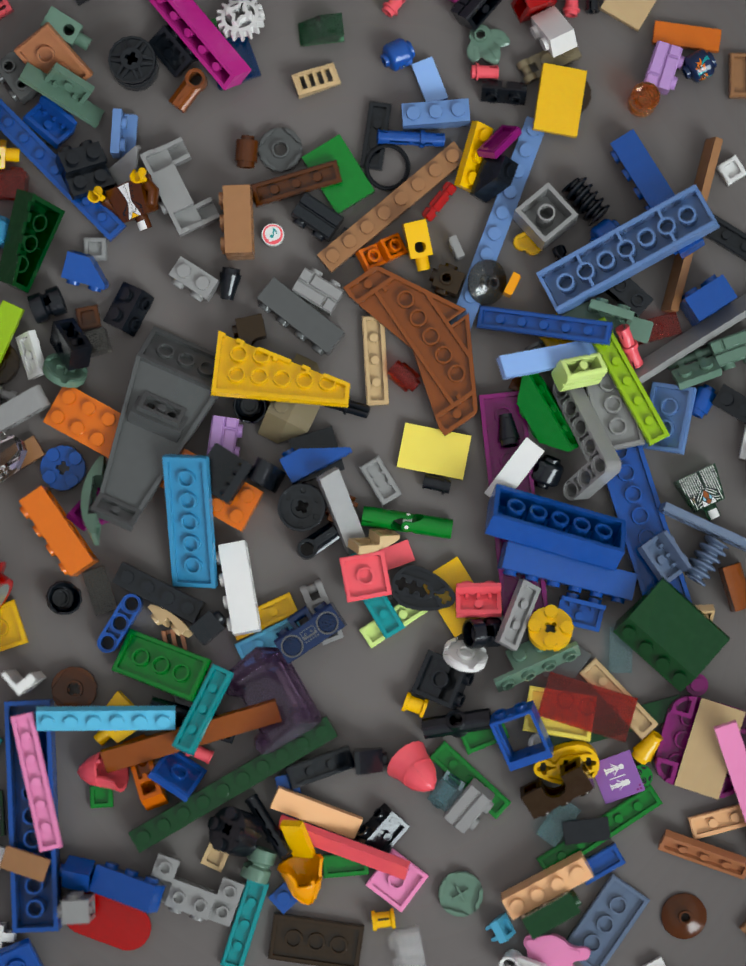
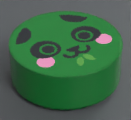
M638 764L636 765L644 787H647L652 782L653 773L646 765Z

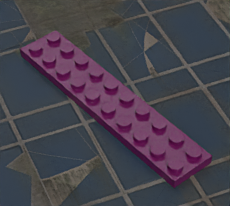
M519 391L478 396L488 487L526 437L529 439L527 420L521 416L517 405ZM505 413H512L520 436V440H518L519 445L511 448H502L498 442L499 415ZM533 469L528 472L516 488L517 490L535 494L534 480L531 477ZM494 537L498 566L503 542L509 540ZM498 569L499 583L502 585L501 603L504 618L519 579H524L525 575L516 574V577L503 574V570ZM538 579V582L529 581L541 588L532 614L536 610L548 605L545 580Z

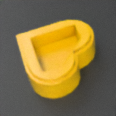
M525 232L516 235L513 240V246L516 250L525 251L530 256H535L541 251Z

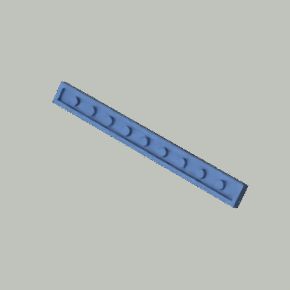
M529 116L526 117L521 130L522 134L518 138L511 160L518 164L511 185L496 197L456 305L466 309V311L450 321L451 325L469 313L471 330L512 221L514 210L518 205L545 133L532 130L534 118Z

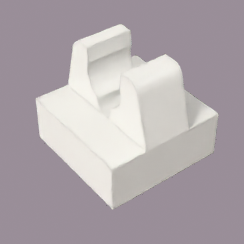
M0 922L1 949L6 945V942H15L17 940V933H12L11 929H7V922Z

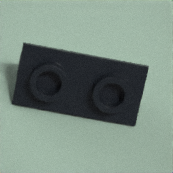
M489 79L482 81L481 101L525 105L527 85L523 84V82L507 81L506 88H502V81Z

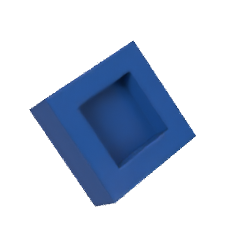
M285 881L268 896L271 902L283 914L298 901L290 893Z

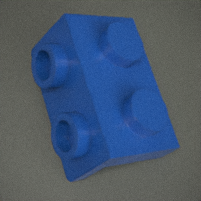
M43 95L40 97L39 103L23 118V122L56 149L74 134L77 126V121L70 113H66L58 104Z
M567 592L566 596L560 595L557 608L562 609L570 616L574 627L599 632L603 613L606 610V606L601 605L602 600L589 597L588 601L579 599L580 595Z

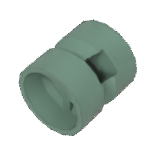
M258 845L253 853L246 856L248 861L244 862L240 876L256 883L268 884L271 875L269 867L274 866L277 853Z

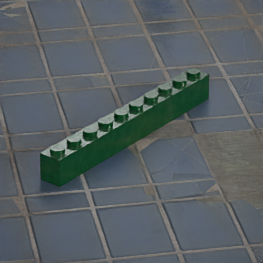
M326 715L193 793L186 802L181 800L135 827L128 834L140 853L336 738L338 733Z

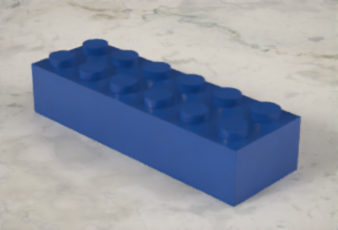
M496 484L488 501L485 534L616 570L625 553L626 520Z

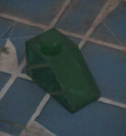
M342 13L318 15L298 23L300 47L345 42Z

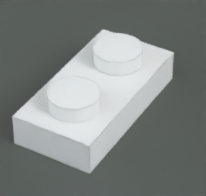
M29 330L15 337L28 380L44 375L42 366L45 360L36 331Z

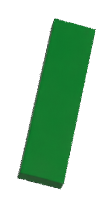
M445 740L429 756L433 762L463 789L473 778H476L485 787L490 789L495 796L492 800L494 806L489 813L495 819L511 804L510 800Z

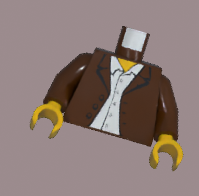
M143 167L139 168L138 172L133 169L129 176L130 181L105 191L106 194L103 195L102 187L95 186L93 192L89 191L87 195L90 202L97 203L100 201V204L114 213L123 223L136 220L140 232L152 227L148 214L157 211L159 208V188L152 181L151 175H146L147 171Z

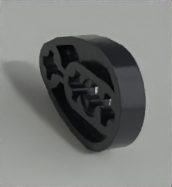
M407 566L400 569L393 577L391 583L394 599L401 606L409 609L422 611L440 610L450 607L455 602L456 596L450 586L438 575L419 566ZM404 577L406 578L405 582L411 584L412 581H416V586L418 587L426 584L430 593L425 594L424 597L420 596L419 591H414L413 594H410L409 588L404 587L402 590H399L395 582ZM445 591H448L452 599L443 604L441 603L442 599L434 595V593L444 594Z

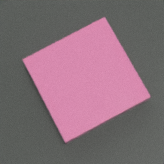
M394 848L389 851L392 855L408 860ZM410 861L405 880L375 870L365 885L402 913L429 875Z

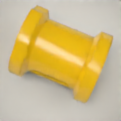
M407 692L401 711L407 710L423 718L429 699L425 698L423 700L412 696L411 692Z
M394 908L383 912L371 910L373 931L386 927L396 929ZM389 918V920L378 921L379 919Z

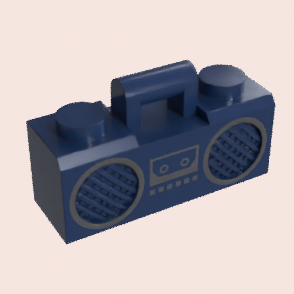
M326 602L321 603L314 608L316 612L314 614L305 605L287 617L293 628L289 630L288 627H285L276 633L278 638L274 640V643L288 664L347 626L333 602L328 605ZM307 616L309 621L299 627L296 622Z

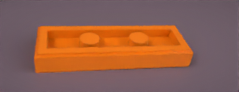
M655 20L652 44L655 45L660 40L682 49H703L706 52L718 53L722 30Z

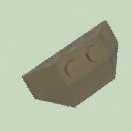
M298 353L296 354L292 362L301 366L304 364L311 367V370L321 373L316 362ZM271 401L258 434L277 444L306 434L321 405Z

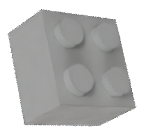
M549 182L517 207L513 215V220L541 251L545 250L574 226L578 218L577 212Z

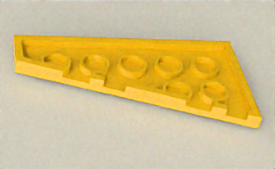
M218 330L211 396L348 408L350 383L329 374H321L311 370V367L304 364L302 366L296 364L291 359L264 348H256L246 344L244 340L239 338H231L226 333Z

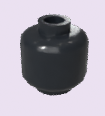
M544 455L538 459L531 475L532 479L536 481L535 485L537 487L548 490L549 487H555L559 484L564 471L563 466L560 464L561 460L550 455Z

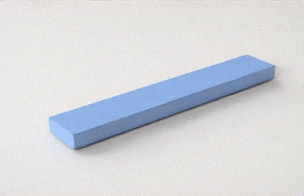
M576 341L501 355L496 360L502 378L505 380L552 371L559 360L597 352L592 343Z

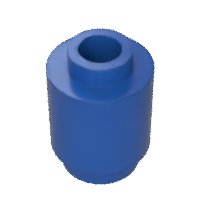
M706 384L697 386L692 412L693 416L702 419L704 415L708 414L716 397V390Z

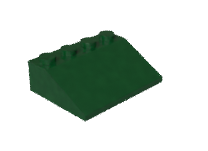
M663 577L616 621L613 630L620 639L679 692L697 678L730 640L727 634Z

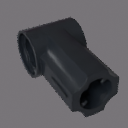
M329 522L307 538L301 540L297 546L298 556L301 559L310 560L339 540L340 536L333 525ZM309 543L313 546L314 551L311 555H304L301 552L303 544Z

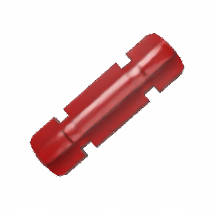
M449 181L445 182L442 186L443 190H439L428 204L429 208L426 207L421 215L426 220L431 222L436 217L435 213H439L450 199L449 195L452 196L457 188Z

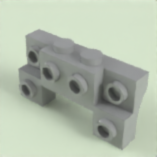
M181 137L140 154L148 173L151 175L152 181L159 188V195L162 199L159 205L164 215L169 213L180 237L220 220V215L211 197L197 204L193 203L176 168L192 160Z
M159 852L151 876L159 879L158 883L165 885L161 902L169 906L168 910L177 914H181V912L188 913L191 919L202 922L203 919H209L230 927L245 883L228 879L224 875L219 890H213L176 876L181 859H174Z

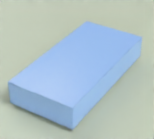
M433 57L411 64L425 102L448 100V95Z

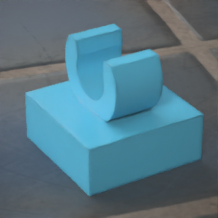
M506 912L498 915L485 928L486 931L492 929L495 934L491 941L495 942L498 940L500 944L508 941L516 933Z

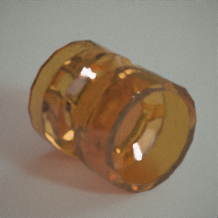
M641 82L637 84L627 101L629 111L639 118L651 115L659 103L660 92L653 83Z

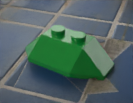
M539 373L522 376L517 405L521 416L527 420L531 427L532 435L539 443L567 452L579 447L556 399Z

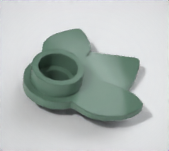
M481 24L475 32L470 30L469 39L471 42L467 47V56L473 64L482 57L487 62L497 65L501 55L500 47L508 46L510 40L503 31L489 29L486 25ZM478 32H483L485 36L483 38H478L476 34Z

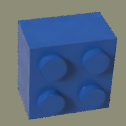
M714 274L700 284L701 288L699 290L695 286L682 296L679 307L692 327L737 298V295L723 274L719 277H716Z

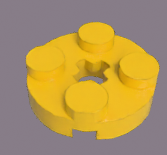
M547 605L536 610L531 615L527 627L528 637L531 643L540 650L559 651L565 648L571 641L574 625L570 616L565 611L557 608L555 605ZM546 625H553V626H555L554 630H555L556 632L553 633V632L549 631V632L547 633V632L545 631V630H546Z

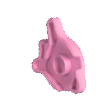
M556 933L541 935L534 940L530 934H527L523 941L524 947L527 950V957L545 963L547 966H575L574 962L587 960L591 953L589 947L572 945L564 937Z

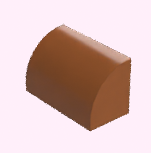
M741 562L718 568L731 612L746 609V579Z

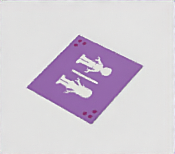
M630 750L599 760V771L595 779L605 804L645 791Z

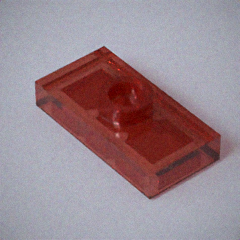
M676 312L647 319L654 323L648 343L682 333Z

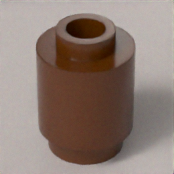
M241 135V139H236V167L254 169L255 163H257L259 142L254 140V136Z

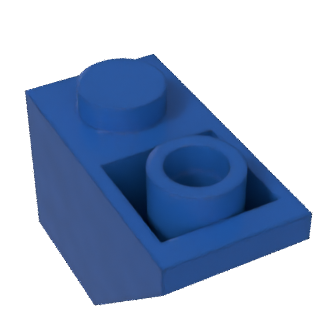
M75 250L67 251L61 278L67 279L66 283L79 286L80 283L86 284L88 289L96 292H101V289L105 290L109 287L108 280L93 256Z

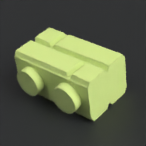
M597 352L559 360L551 372V376L558 391L562 392L599 384L603 379L602 377L607 373V367L601 354Z

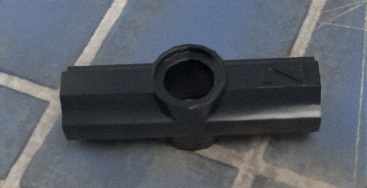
M485 708L466 712L454 709L448 712L447 715L423 718L422 729L424 738L430 739L449 735L460 738L468 732L491 729L489 725L490 709ZM455 722H461L459 725L453 726Z

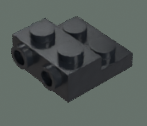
M86 140L79 145L80 147L72 149L71 146H65L57 153L55 163L72 200L87 196L89 191L93 192L95 186L102 187L103 191L114 188L115 182L106 165L108 160L99 141L93 143L92 140Z
M428 649L411 692L456 710L457 707L463 705L466 698L463 692L466 685L470 686L472 684L474 674L452 668L446 663L443 655Z

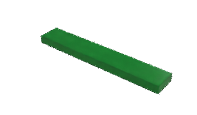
M651 784L645 787V791L631 795L599 817H608L611 838L663 803ZM563 840L536 859L544 870L580 850L585 855L607 840L565 845Z

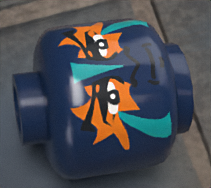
M699 49L685 57L684 66L681 69L686 79L690 78L693 82L698 83L712 76L717 64L710 51L706 52L703 49Z

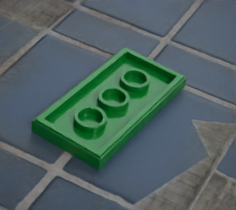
M129 629L111 670L193 703L212 661L193 652Z

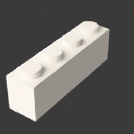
M241 540L218 545L219 551H216L217 564H221L222 573L219 574L220 585L225 587L226 595L223 596V604L225 609H229L230 618H226L228 631H232L235 636L261 632L262 627L247 542Z

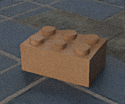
M250 184L223 185V192H219V206H221V210L224 212L223 215L219 216L220 228L224 232V237H220L222 254H226L228 260L255 259L253 194Z

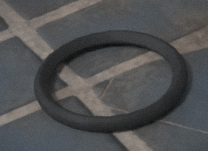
M379 144L372 148L365 158V175L374 187L384 191L395 190L409 176V158L405 151L397 145ZM382 148L395 149L405 160V174L400 182L392 186H383L376 183L369 172V161L372 155Z

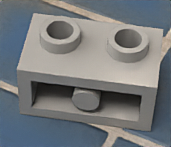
M180 256L168 274L174 286L181 290L185 287L191 291L190 296L200 302L205 300L209 303L220 286L218 279Z
M70 891V894H67L61 900V904L57 906L58 919H62V925L90 923L96 917L95 893L84 894V891Z

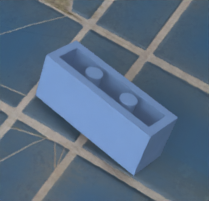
M469 98L401 104L402 130L419 131L469 127Z

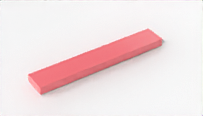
M281 815L278 823V830L281 829L280 824L282 820L297 819H294L286 815ZM304 822L314 847L397 878L406 879L410 866L409 860Z

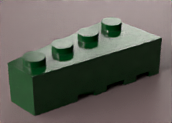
M17 189L0 261L1 282L12 288L29 293L63 218L64 210L34 193Z

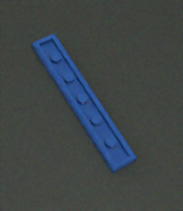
M480 305L476 327L478 329L610 346L613 323Z

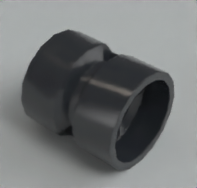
M57 285L46 289L44 294L38 292L27 296L30 309L38 324L50 320L51 315L58 317L68 313L63 296Z
M497 617L484 618L483 620L479 618L467 619L462 629L463 641L466 647H499L500 644L495 642L502 623L501 620Z

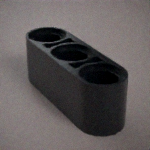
M258 457L248 478L269 491L276 493L286 473Z

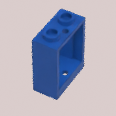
M533 700L519 702L514 707L506 710L504 708L498 709L491 715L490 728L510 771L553 757L554 746ZM530 714L542 742L514 752L501 724Z

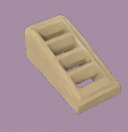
M334 63L291 75L299 99L341 84ZM328 70L330 71V74L333 79V81L330 82L328 81L327 75L325 73V71ZM321 73L324 80L323 84H320L317 74ZM313 76L316 86L312 87L309 77ZM300 80H305L307 85L306 89H303Z

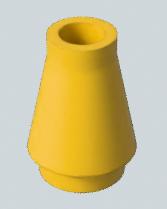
M652 730L649 735L633 747L634 751L631 753L633 758L643 765L651 762L663 737L658 732Z

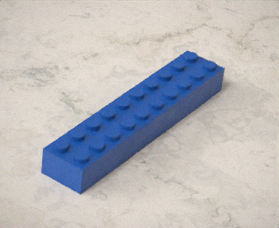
M53 698L9 700L4 702L9 845L51 859L44 882L10 871L12 933L59 931L63 927L62 919H58L57 906L61 904V877H59L60 848L39 852L10 716L34 711L36 720V706H54ZM38 731L58 819L55 731Z

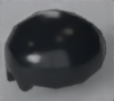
M235 398L233 403L234 414L244 423H258L264 418L268 409L266 400Z
M69 581L56 582L47 591V606L55 614L70 615L79 609L81 605V590Z

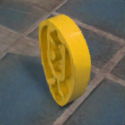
M578 740L565 742L554 746L552 758L534 763L533 770L538 777L548 782L562 784L564 781L560 775V766H562L564 760L570 762L580 756L594 778L599 771L598 754L594 747L587 742ZM586 758H591V765L586 764ZM541 763L546 764V770H541Z

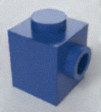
M69 855L65 864L62 863L59 869V877H62L61 887L88 893L95 871V860Z

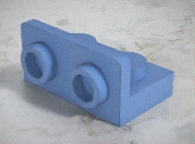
M113 108L110 154L114 159L122 158L137 143L138 116L136 114H124L123 110Z

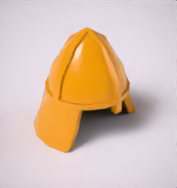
M316 853L314 858L291 856L281 861L277 867L292 896L302 904L311 905L321 889L324 859L321 854Z

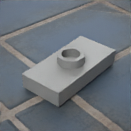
M379 455L359 467L382 506L402 495Z

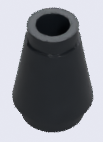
M222 267V272H220L221 299L234 300L242 276L240 275V269Z
M512 413L499 415L498 442L501 444V447L511 448L518 446L520 436Z

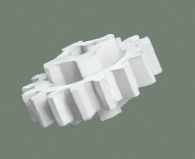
M229 0V4H221L223 10H217L218 17H216L219 31L224 33L225 38L231 36L232 41L239 37L244 42L246 36L253 39L252 34H259V27H264V11L262 5L257 3V0Z

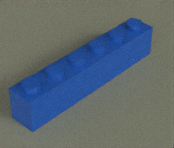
M634 129L610 143L613 149L610 152L616 163H622L624 169L621 171L628 182L631 180L634 182L636 187L633 190L638 199L644 198L647 206L644 207L646 211L675 196ZM700 238L673 254L674 256L679 254L681 259L703 247L705 242L703 238Z
M510 541L503 542L497 569L503 570L504 575L516 577V574L525 575L524 579L528 581L538 582V579L547 581L546 585L559 588L561 584L568 586V591L581 593L582 590L590 592L589 596L601 599L603 595L609 596L612 602L624 604L625 601H632L638 576L636 573L617 568L616 570H611Z

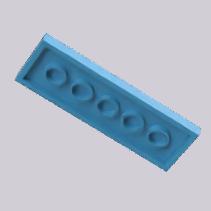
M165 454L162 457L172 586L216 588L218 586L209 456Z

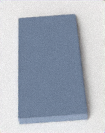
M611 873L566 939L572 945L590 948V957L587 960L578 962L584 966H605L650 899Z

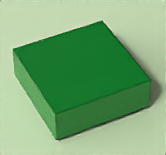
M89 785L90 808L114 807L113 790Z

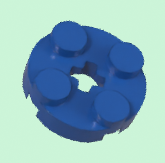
M60 445L49 449L43 456L40 472L44 482L50 487L60 491H67L83 481L86 475V462L76 449ZM62 462H66V466L69 467V471H65L64 474H60V470L57 469L58 465H61Z

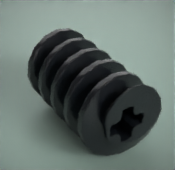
M578 177L570 182L561 192L569 191L567 199L575 198L572 206L581 205L578 213L586 212L583 219L585 221L592 219L589 224L591 226L607 213L610 205L601 206L604 198L596 200L595 197L598 191L590 192L593 184L585 186L584 183L587 177L580 179Z

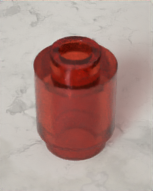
M400 360L387 372L391 376L390 379L404 392L408 390L413 392L421 383L418 380L420 375L407 363H402Z

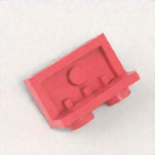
M463 581L456 583V618L502 617L501 583L494 581H485L483 583Z

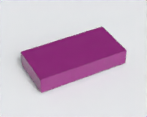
M501 125L478 148L477 153L479 157L497 159L522 134L520 127Z

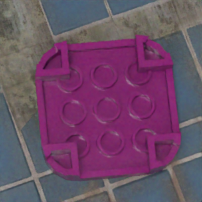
M683 695L676 698L670 704L661 728L660 735L663 737V740L660 742L654 755L653 764L656 773L661 779L672 785L675 784L700 705L701 697ZM745 714V717H744V720H743V723H742V726H741V729H740V734H741V737H742V740H743L745 749H746V714ZM728 771L719 798H725L735 793Z

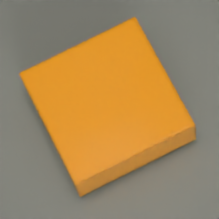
M513 272L502 295L511 298L521 278L520 274Z

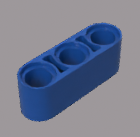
M127 594L122 598L98 637L97 646L102 652L111 653L119 648L144 606L142 597L136 594ZM131 597L136 598L138 601V606L135 610H130L127 607V601ZM120 616L126 620V626L122 630L115 626V620ZM106 636H110L114 640V646L111 649H107L103 645V640Z

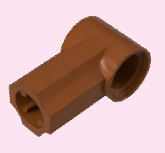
M198 68L190 69L186 73L183 82L169 99V102L183 113L187 111L199 93L207 87L208 80L202 70ZM194 76H202L200 84H191V79Z

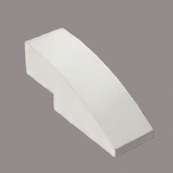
M526 437L484 493L491 497L496 484L516 489L544 453V450Z

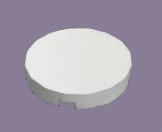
M458 637L448 640L443 648V658L446 663L454 669L468 673L484 669L487 664L488 655L486 654L487 650L485 647L467 648L464 641L458 640Z

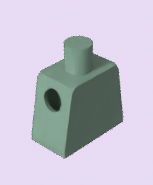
M53 6L50 7L40 25L42 27L46 22H49L72 49L77 45L86 51L93 40L82 33L83 25ZM69 30L72 31L73 34L66 35L64 32Z

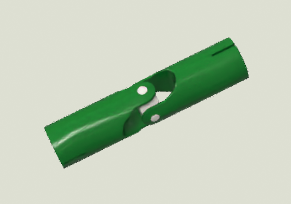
M364 506L361 526L413 532L420 535L450 539L453 519ZM402 518L403 522L400 525L394 520Z

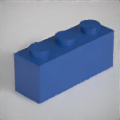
M106 861L105 864H96L88 891L143 912L154 913L158 912L165 885L158 883L159 879L155 877L145 876L144 878L138 876L139 872L129 868L122 870L119 869V864Z

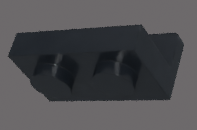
M123 281L103 321L134 337L150 309L154 297L144 290Z

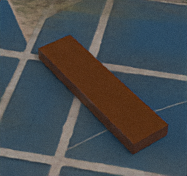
M333 160L251 184V189L256 207L305 194L306 192L339 184L343 181L337 160Z

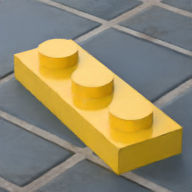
M472 121L455 179V186L471 192L483 157H479L477 150L492 135L493 128L479 121Z

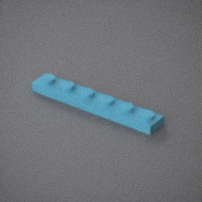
M175 705L36 706L37 731L175 730Z

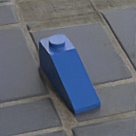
M350 447L303 448L296 451L294 448L283 452V458L279 460L291 483L295 484L351 454L352 450Z

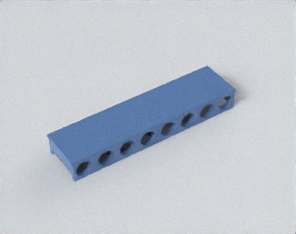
M694 184L536 272L557 314L563 315L717 230L720 226L699 188Z

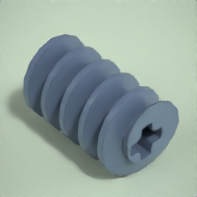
M709 535L704 536L707 544L702 542L699 544L702 551H694L697 559L692 557L688 559L692 567L686 571L687 574L684 573L703 587L706 584L702 579H711L707 571L715 572L716 569L712 564H721L718 556L726 557L723 548L729 549L719 540Z

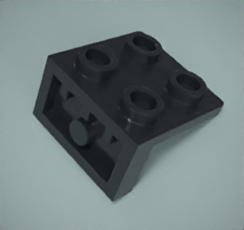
M215 443L207 455L209 456L211 492L220 500L231 505L247 480L253 465L220 444Z

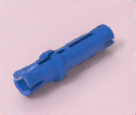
M378 129L376 141L377 144L414 145L419 148H424V146L444 147L445 133L425 132V130L410 132Z

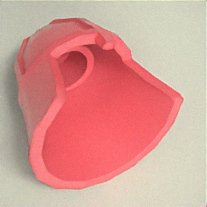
M415 741L403 746L391 758L387 767V773L390 777L397 779L411 790L427 792L435 789L437 781L436 768L423 742Z
M100 752L87 758L77 770L80 778L89 785L123 792L126 789L129 780V767L107 773Z

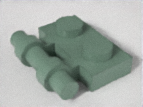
M709 347L701 350L697 348L692 353L667 367L668 370H672V378L679 390L722 376V369L714 356H711Z

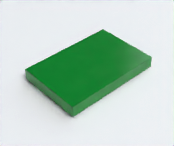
M340 134L301 157L307 168L337 160L343 182L322 188L321 191L333 210L338 214L375 192Z

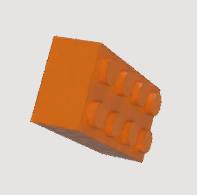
M41 485L19 500L22 505L19 508L26 519L29 518L33 521L35 525L32 528L39 537L45 538L48 543L45 547L52 556L58 557L60 560L58 565L65 575L77 577L99 562L75 525L66 518V512L48 487Z

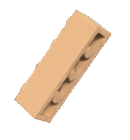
M580 850L501 892V901L512 920L593 878L592 868Z

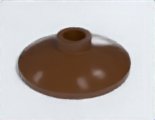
M678 893L671 896L664 903L661 911V921L664 928L669 934L679 939H690L698 935L703 930L707 920L705 906L701 900L689 893ZM682 914H689V919L687 921H682Z

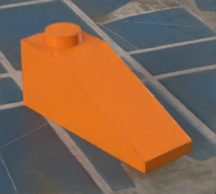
M145 734L140 735V736L135 737V738H132V739L127 740V741H125V742H129V741H132V740H135V739H139V738L145 737ZM154 759L130 766L140 801L147 811L169 803L165 788L148 778V775L156 765Z

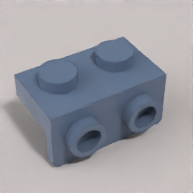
M667 530L660 532L637 548L658 580L663 577L670 583L692 567L687 556L682 553L674 537Z

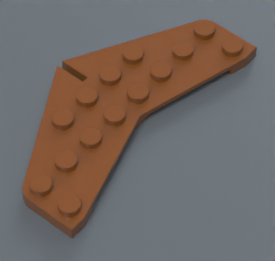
M379 266L372 267L343 287L347 295L413 350L438 428L444 437L476 415L478 407L469 313L451 325L449 323L465 312L466 309Z

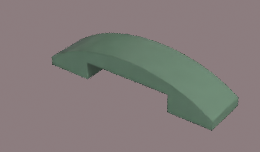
M99 456L90 468L81 493L82 518L94 545H99L101 523L97 513L89 514L96 499L97 488L101 487L107 462L104 456Z

